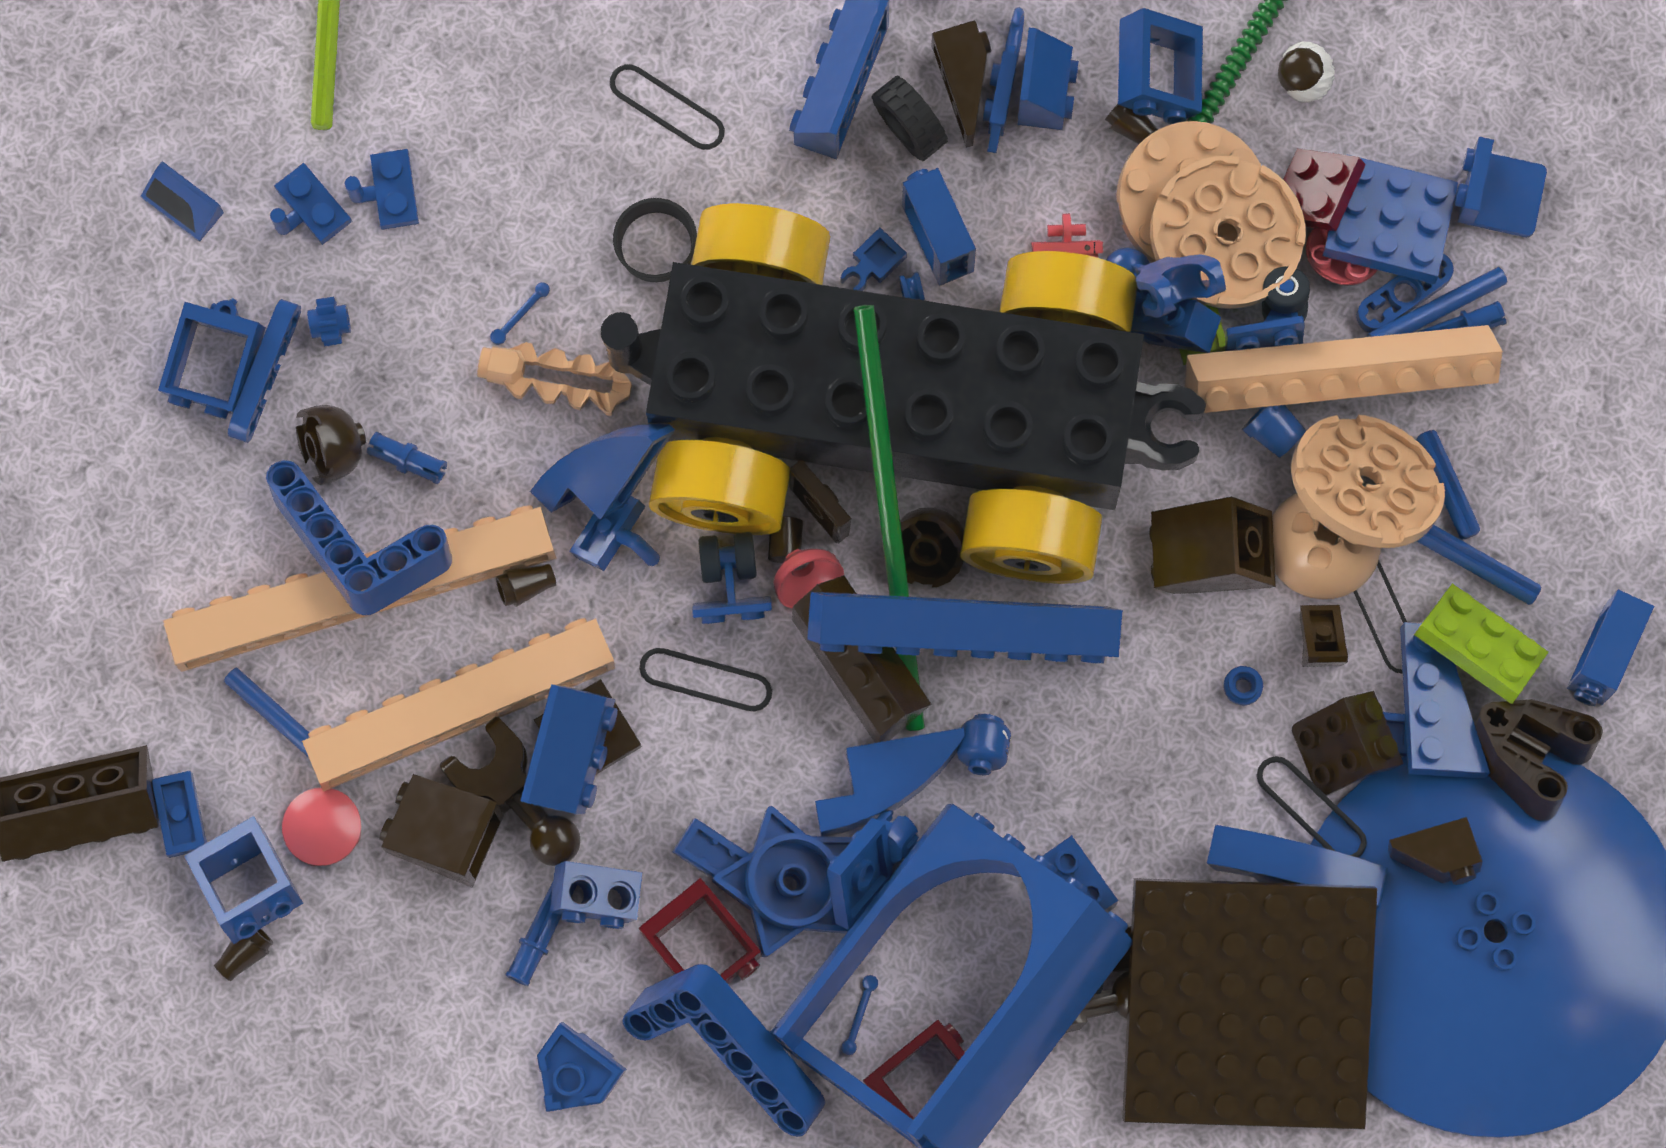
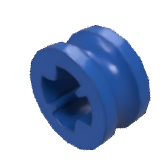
M914 272L910 278L900 275L899 283L902 297L925 301L919 273Z

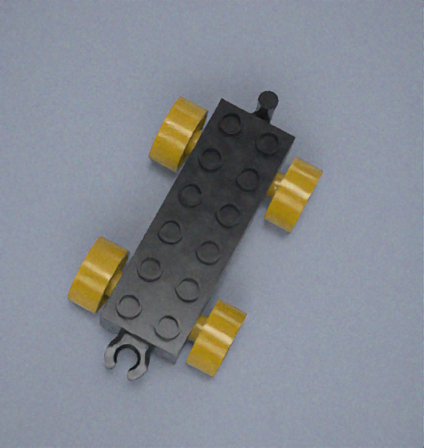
M741 203L720 204L708 207L701 213L692 265L673 262L661 329L639 333L636 322L631 318L630 314L624 312L611 314L603 321L601 338L606 347L611 367L620 373H630L651 385L646 408L648 424H670L675 429L668 440L669 442L665 444L657 456L649 508L665 519L697 529L729 534L751 532L753 535H767L778 532L781 529L791 471L790 467L778 458L795 461L802 459L808 463L874 473L854 308L861 305H873L875 310L894 475L983 490L970 496L961 548L962 560L975 568L999 576L1041 583L1072 584L1092 579L1102 524V515L1092 507L1109 510L1116 509L1124 465L1141 464L1146 468L1162 471L1180 470L1193 464L1199 454V446L1196 442L1183 440L1175 444H1166L1154 437L1151 430L1153 418L1163 411H1174L1189 421H1198L1203 417L1206 403L1192 389L1178 384L1159 383L1157 385H1149L1137 382L1144 334L1131 332L1138 288L1136 276L1120 265L1088 255L1060 251H1034L1013 256L1007 263L1000 312L822 285L831 238L829 231L824 226L810 218L779 208Z

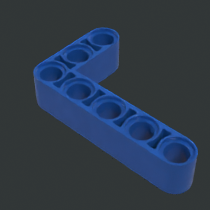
M282 460L274 463L267 470L266 480L275 505L352 610L357 614L371 615L377 613L450 568L452 554L446 534L439 526L432 524L419 527L367 558L296 463Z
M694 965L645 988L623 1016L622 1021L627 1032L633 1037L644 1041L651 1040L689 1023L779 1128L791 1136L799 1137L806 1134L825 1106V1098L821 1091L720 974L708 965Z

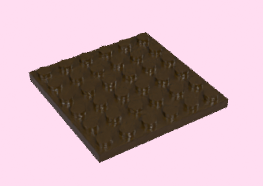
M1133 878L1132 946L1130 947L1123 1121L1135 1123L1365 1129L1377 888L1375 886Z

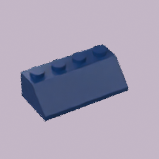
M845 0L842 10L835 9L829 25V30L833 31L829 44L823 42L820 46L816 58V64H819L820 67L816 77L809 76L803 91V97L807 98L802 111L796 109L790 124L789 131L794 132V145L837 160L889 27V0Z

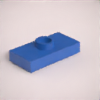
M696 818L692 819L672 851L710 878H713L717 873L749 854Z

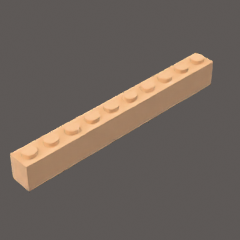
M531 505L522 506L510 512L511 516L496 520L495 517H486L475 521L473 527L458 531L457 528L444 530L452 554L450 568L378 612L502 575L504 570L527 568L557 559L541 507L533 509ZM378 551L369 552L364 555L368 558ZM323 570L322 573L309 577L306 573L290 576L285 579L286 584L270 588V585L256 586L247 591L248 595L233 599L232 596L220 597L212 600L209 603V607L196 611L192 607L180 609L172 613V618L163 620L174 663L183 672L368 615H360L353 611Z

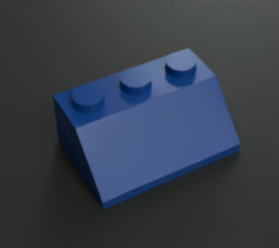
M551 684L521 802L574 814H585L586 809L593 806L597 794V786L593 785L597 769H602L607 756V747L603 746L607 731H612L617 718V708H613L615 699L572 687Z

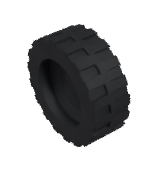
M897 75L872 94L873 104L885 124L918 160L925 161L948 142V137L937 116L922 96L905 79Z

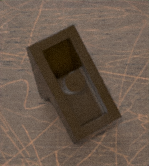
M1300 605V624L1303 637L1302 667L1342 666L1347 663L1348 652L1340 605Z

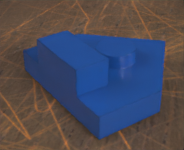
M564 1022L559 1023L537 1055L539 1072L542 1075L546 1112L603 1103L627 1070L612 1059L614 1055L583 1032L577 1033Z

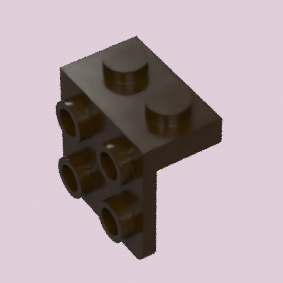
M1374 691L1342 698L1292 726L1293 736L1312 783L1326 796L1369 775L1393 770L1404 764L1398 751L1397 743L1384 717L1382 706L1378 702Z

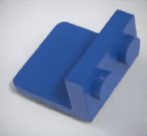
M1479 137L1474 149L1467 148L1462 170L1468 171L1466 183L1459 184L1456 194L1455 206L1460 207L1457 223L1525 238L1531 237L1536 228L1547 175L1546 167L1538 163L1492 154L1494 140Z

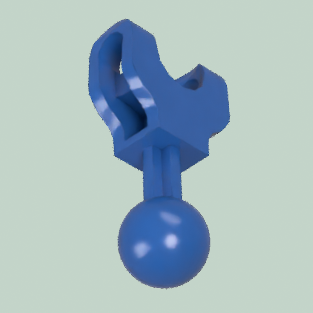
M1120 248L1106 258L1107 261L1124 267L1136 276L1137 292L1141 293L1143 312L1147 316L1162 317L1176 311L1174 304L1192 298H1209L1226 290L1220 262L1207 255L1199 254L1177 258L1165 257L1150 263L1147 257L1139 250ZM1203 271L1209 280H1202L1200 272Z

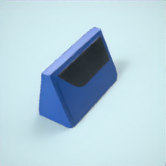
M163 161L157 166L141 194V198L198 241L202 240L224 214L221 206L215 200Z

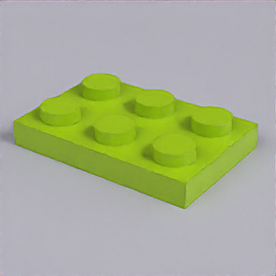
M1453 583L1414 634L1510 704H1513L1549 653V651L1541 647L1533 639L1527 637Z

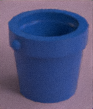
M1286 405L1261 407L1242 428L1250 438L1253 437L1278 458L1286 454L1306 432L1305 428Z

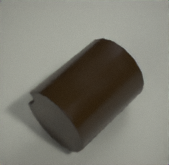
M782 517L781 529L769 536V561L783 563L789 553L796 549L801 550L803 520L795 517Z

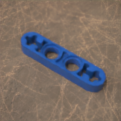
M283 299L277 303L231 417L228 428L229 437L247 443L251 441L267 402L264 396L267 390L271 391L281 366L278 364L281 355L285 356L301 315L300 305Z

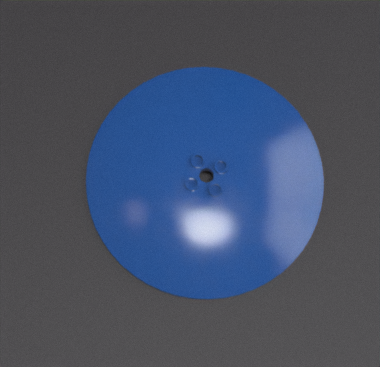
M1551 752L1547 754L1542 764L1561 774L1567 782L1568 790L1557 814L1552 819L1546 821H1539L1529 816L1489 776L1486 779L1408 774L1407 756L1401 757L1403 765L1393 770L1370 775L1361 781L1339 802L1337 807L1361 828L1366 836L1367 844L1365 851L1358 858L1388 868L1380 907H1376L1367 1092L1396 1112L1419 1123L1447 1132L1494 1138L1526 1136L1553 1130L1587 1116L1620 1095L1642 1074L1666 1040V850L1642 814L1624 795L1603 778L1584 766L1569 763ZM1332 811L1317 833L1335 851L1352 855L1360 848V837L1342 818ZM1467 817L1483 862L1481 871L1476 873V878L1459 885H1454L1452 881L1440 883L1390 858L1388 852L1389 840ZM1313 838L1310 845L1324 848L1316 839ZM1496 921L1504 927L1505 938L1502 942L1493 943L1485 937L1484 926L1487 922Z

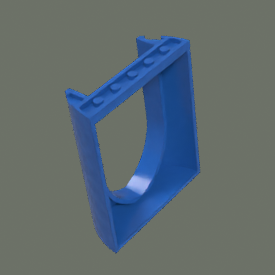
M947 804L770 1031V1034L783 1049L918 1148H978L1132 946V939L1125 932L1128 924L1113 912L1109 911L1107 913L1095 900L1087 895L1089 890L1082 883L1071 876L1064 880L1055 873L1057 868L1047 859L1040 855L1033 859L1024 852L1026 847L1010 834H1006L1004 838L993 831L995 826L984 816L976 812L972 817L954 804ZM1000 873L1021 877L1029 895L1033 925L1031 945L1023 971L1006 1000L914 1120L803 1039L893 921L921 895L940 884L966 875Z

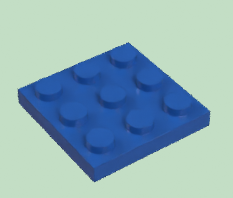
M1361 158L1366 166L1337 230H1328L1322 256L1435 284L1439 275L1458 182Z

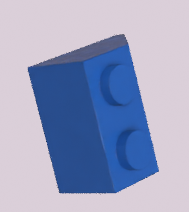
M1029 27L1017 125L1062 130L1064 118L1072 119L1074 96H1067L1068 83L1076 84L1079 61L1071 60L1072 46L1037 28Z

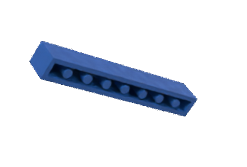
M811 592L807 640L819 643L820 650L829 652H844L845 645L858 646V652L881 654L882 647H896V654L920 655V648L934 649L933 655L943 657H957L958 650L971 651V657L993 659L995 652H1008L1009 659L1031 660L1032 653L1045 654L1044 660L1068 662V655H1081V662L1104 663L1105 657H1119L1123 610L1108 606Z

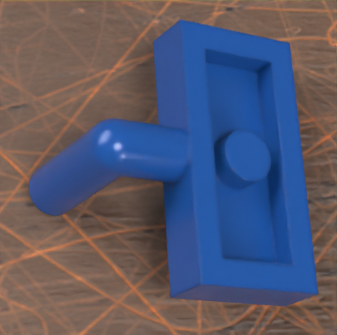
M408 149L370 154L374 180L373 186L362 187L359 179L355 176H350L345 180L344 184L352 202L377 201L382 230L419 224Z
M302 163L274 185L277 192L293 210L287 215L281 208H275L271 211L270 218L280 235L288 234L303 222L323 245L352 222L350 216L305 163Z
M630 496L624 507L601 520L593 514L570 549V552L577 559L602 571H605L621 544L631 548L648 566H655L660 560V555L640 535L630 531L646 507L639 499Z

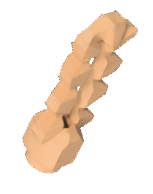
M527 342L510 349L492 346V348L483 347L478 363L477 377L487 379V382L504 385L517 399H522L533 386L545 404H555L559 396L563 394L567 397L571 407L581 410L590 399L602 412L609 416H612L616 405L630 398L632 383L625 373L617 372L611 367L610 362L595 366L592 356L587 354L579 355L574 360L567 361L565 352L556 348L537 357L532 343ZM525 364L531 366L538 365L546 369L562 372L569 371L573 374L588 377L595 376L609 381L613 380L610 393H601L593 389L586 390L566 384H554L534 378H524Z

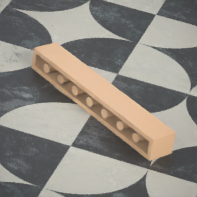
M1489 325L1193 354L1187 355L1185 387L1192 389L1205 401L1206 408L1204 413L1494 384L1499 383L1503 351Z
M586 618L575 620L564 627V632L552 637L549 633L539 635L528 642V647L514 652L512 648L503 650L492 657V662L478 667L477 664L467 665L455 672L456 677L441 682L440 679L429 681L419 687L420 692L406 698L404 694L393 696L382 703V708L370 713L367 710L352 713L345 718L346 723L331 728L330 725H325L312 730L308 734L309 738L302 742L323 792L484 725L494 717H503L548 698L551 684L574 687L615 669L614 659L596 618L588 622Z

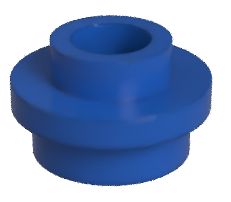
M1235 667L1225 677L1223 684L1225 695L1231 702L1237 705H1250L1256 702L1262 694V677L1251 667ZM1239 680L1248 681L1250 690L1246 693L1239 692L1236 688V682Z

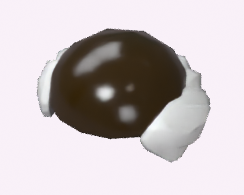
M1298 42L1287 49L1279 63L1278 78L1280 84L1290 97L1299 102L1306 103L1322 99L1327 94V91L1331 89L1335 79V67L1332 65L1333 59L1318 44Z

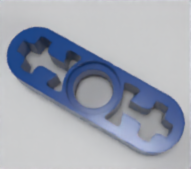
M1443 254L1441 265L1444 267L1441 273L1442 278L1438 277L1435 284L1425 282L1424 286L1428 288L1426 291H1424L1420 280L1397 275L1361 302L1356 314L1359 326L1364 331L1370 333L1409 313L1449 283L1454 272L1451 259ZM1400 284L1410 285L1415 291V299L1410 302L1399 301L1394 294V288ZM1386 295L1391 306L1382 313V322L1379 323L1376 319L1369 321L1366 318L1369 312L1368 307H1371L1373 310L1379 309L1385 304L1386 299L1382 296Z

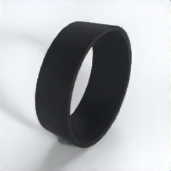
M663 198L640 200L629 206L618 218L613 232L614 250L620 262L633 276L647 282H665L670 280L671 271L658 275L645 274L633 269L626 263L622 252V240L627 228L639 217L651 213H663L678 219L685 226L690 236V254L683 262V264H690L694 255L697 238L696 226L689 213L682 206L671 200Z

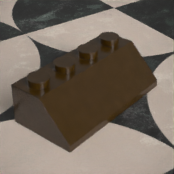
M844 575L817 584L793 606L792 621L875 743L889 741L932 704L893 647H882L881 654L858 652V646L845 645L844 652H829L820 650L819 643L807 640L811 592L857 594Z
M147 745L0 777V857L2 862L14 859L24 860L36 854L54 850L64 851L72 846L90 842H105L113 837L131 833L141 834L150 829L158 828L159 815L151 780L153 779Z

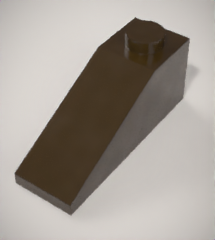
M975 20L932 33L931 46L966 148L974 144L987 54L991 53L987 33L985 31L979 32Z

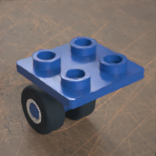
M1288 266L1272 270L1264 280L1263 289L1272 284L1279 283L1283 279L1284 272ZM1296 268L1289 280L1280 284V288L1277 286L1268 292V296L1262 301L1264 322L1227 328L1225 351L1303 344L1304 321L1308 313L1310 283L1307 276Z
M751 532L734 534V545L720 547L717 536L700 537L698 542L702 581L704 583L720 582L722 579L721 570H725L727 600L693 603V618L701 617L702 624L725 622V615L741 614V620L765 618L764 611L772 610L771 596L735 598L733 569H737V577L740 580L754 579L757 576L753 534Z

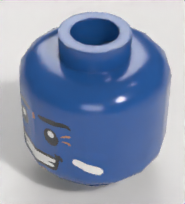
M977 714L973 719L967 720L961 727L964 728L965 736L957 748L958 759L968 766V770L976 775H989L991 771L1004 767L1008 760L1011 743V731L1004 725V721L991 714Z

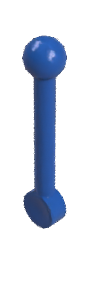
M544 282L538 283L535 287V293L501 329L492 331L490 338L494 344L501 345L505 342L506 334L540 297H546L549 294V285Z
M867 975L863 979L864 991L848 1039L841 1045V1050L845 1055H853L857 1050L855 1040L871 992L878 987V979L873 975Z

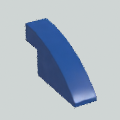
M643 424L617 429L598 437L558 460L540 477L530 492L551 513L578 497L601 520L624 507L675 429L670 424Z
M964 728L846 748L853 795L815 801L821 836L840 834L864 826L871 818L876 819L887 810L894 811L919 794L943 771L956 755L957 748L965 736Z
M1215 825L1207 864L1216 871L1254 877L1258 882L1375 886L1377 888V907H1380L1388 871V868L1329 849L1221 825Z

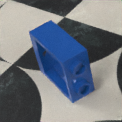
M1146 8L1121 18L1119 24L1118 105L1133 109V112L1138 115H1153L1163 118V121L1168 124L1186 122L1187 118L1201 113L1203 26ZM1150 43L1174 50L1173 94L1150 88Z
M939 168L929 172L927 169H921L910 174L907 177V181L903 182L902 207L938 285H944L974 272L975 245Z
M184 302L158 391L169 396L167 402L190 409L191 403L206 406L204 413L227 419L228 413L233 414L262 342L266 327L256 321ZM198 325L247 338L229 401L179 387Z
M1619 589L1607 601L1566 688L1575 692L1573 697L1577 701L1588 706H1595L1596 703L1603 705L1617 691L1654 609V605Z
M254 816L184 856L220 927L233 944L253 936L262 927L278 918L287 916L293 909L304 904L271 841ZM263 853L277 883L226 912L211 882Z

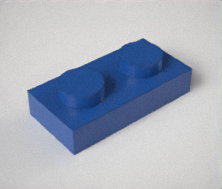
M185 771L151 779L167 857L172 858L185 855L206 844L207 841L193 773Z

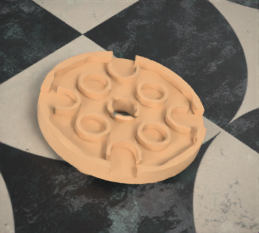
M1178 122L1167 125L1150 134L1128 156L1119 176L1116 194L1123 221L1122 227L1133 246L1142 252L1151 263L1156 261L1150 240L1151 216L1158 197L1174 175L1193 162L1214 156L1240 157V160L1251 162L1261 167V163L1253 151L1235 134L1206 122ZM1224 223L1218 226V237H1222L1227 241L1234 242L1238 233L1233 225Z
M1237 156L1209 157L1193 162L1180 170L1170 179L1158 197L1150 223V240L1156 261L1165 257L1177 258L1202 254L1213 257L1220 262L1226 290L1209 298L1192 299L1204 305L1224 309L1244 308L1264 301L1268 296V292L1277 286L1280 288V285L1289 280L1295 272L1306 238L1305 221L1301 206L1287 183L1266 166L1262 165L1260 167L1251 162L1240 160V157ZM1224 223L1233 225L1238 233L1236 240L1233 242L1218 237L1219 225ZM1288 266L1284 272L1283 279L1279 283L1272 284L1263 289L1264 280L1272 270ZM1201 271V279L1209 280L1208 276Z
M1338 415L1324 418L1316 422L1304 433L1294 451L1291 462V474L1294 487L1302 503L1314 520L1320 522L1352 544L1377 548H1395L1411 544L1428 533L1444 505V483H1439L1434 471L1436 463L1427 450L1402 429L1378 418L1366 415H1358L1356 419H1339ZM1361 476L1372 479L1376 485L1367 484L1366 487L1363 486L1364 481Z

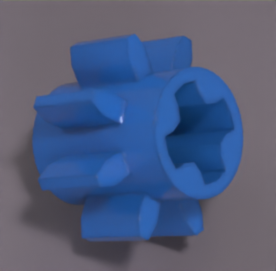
M334 296L316 299V309L307 310L312 339L321 337L324 347L342 344V334L351 333L347 305H337Z

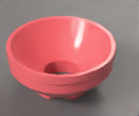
M812 548L796 549L786 556V560L777 570L773 581L774 589L779 601L784 606L793 609V606L817 584L843 576L844 569L836 556L829 551ZM809 562V564L806 567L800 570H794L797 567Z

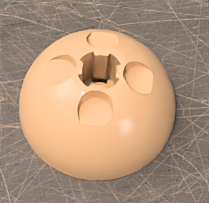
M1297 493L1281 503L1272 515L1275 573L1293 591L1315 599H1335L1359 589L1375 571L1380 558L1381 548L1352 544L1331 530L1324 529V525L1311 517L1310 512L1304 506Z

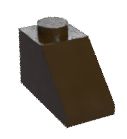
M1467 817L1389 840L1388 852L1390 858L1440 883L1452 881L1454 885L1463 884L1475 879L1476 873L1481 871L1483 861Z

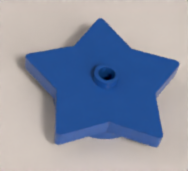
M769 806L765 810L752 853L717 873L712 878V882L750 910L762 957L765 958L803 930L844 934L849 931L835 924L827 869L831 860L839 856L849 845L852 837L807 835L773 806ZM791 877L796 881L797 885L794 891L786 888L783 883L784 878Z

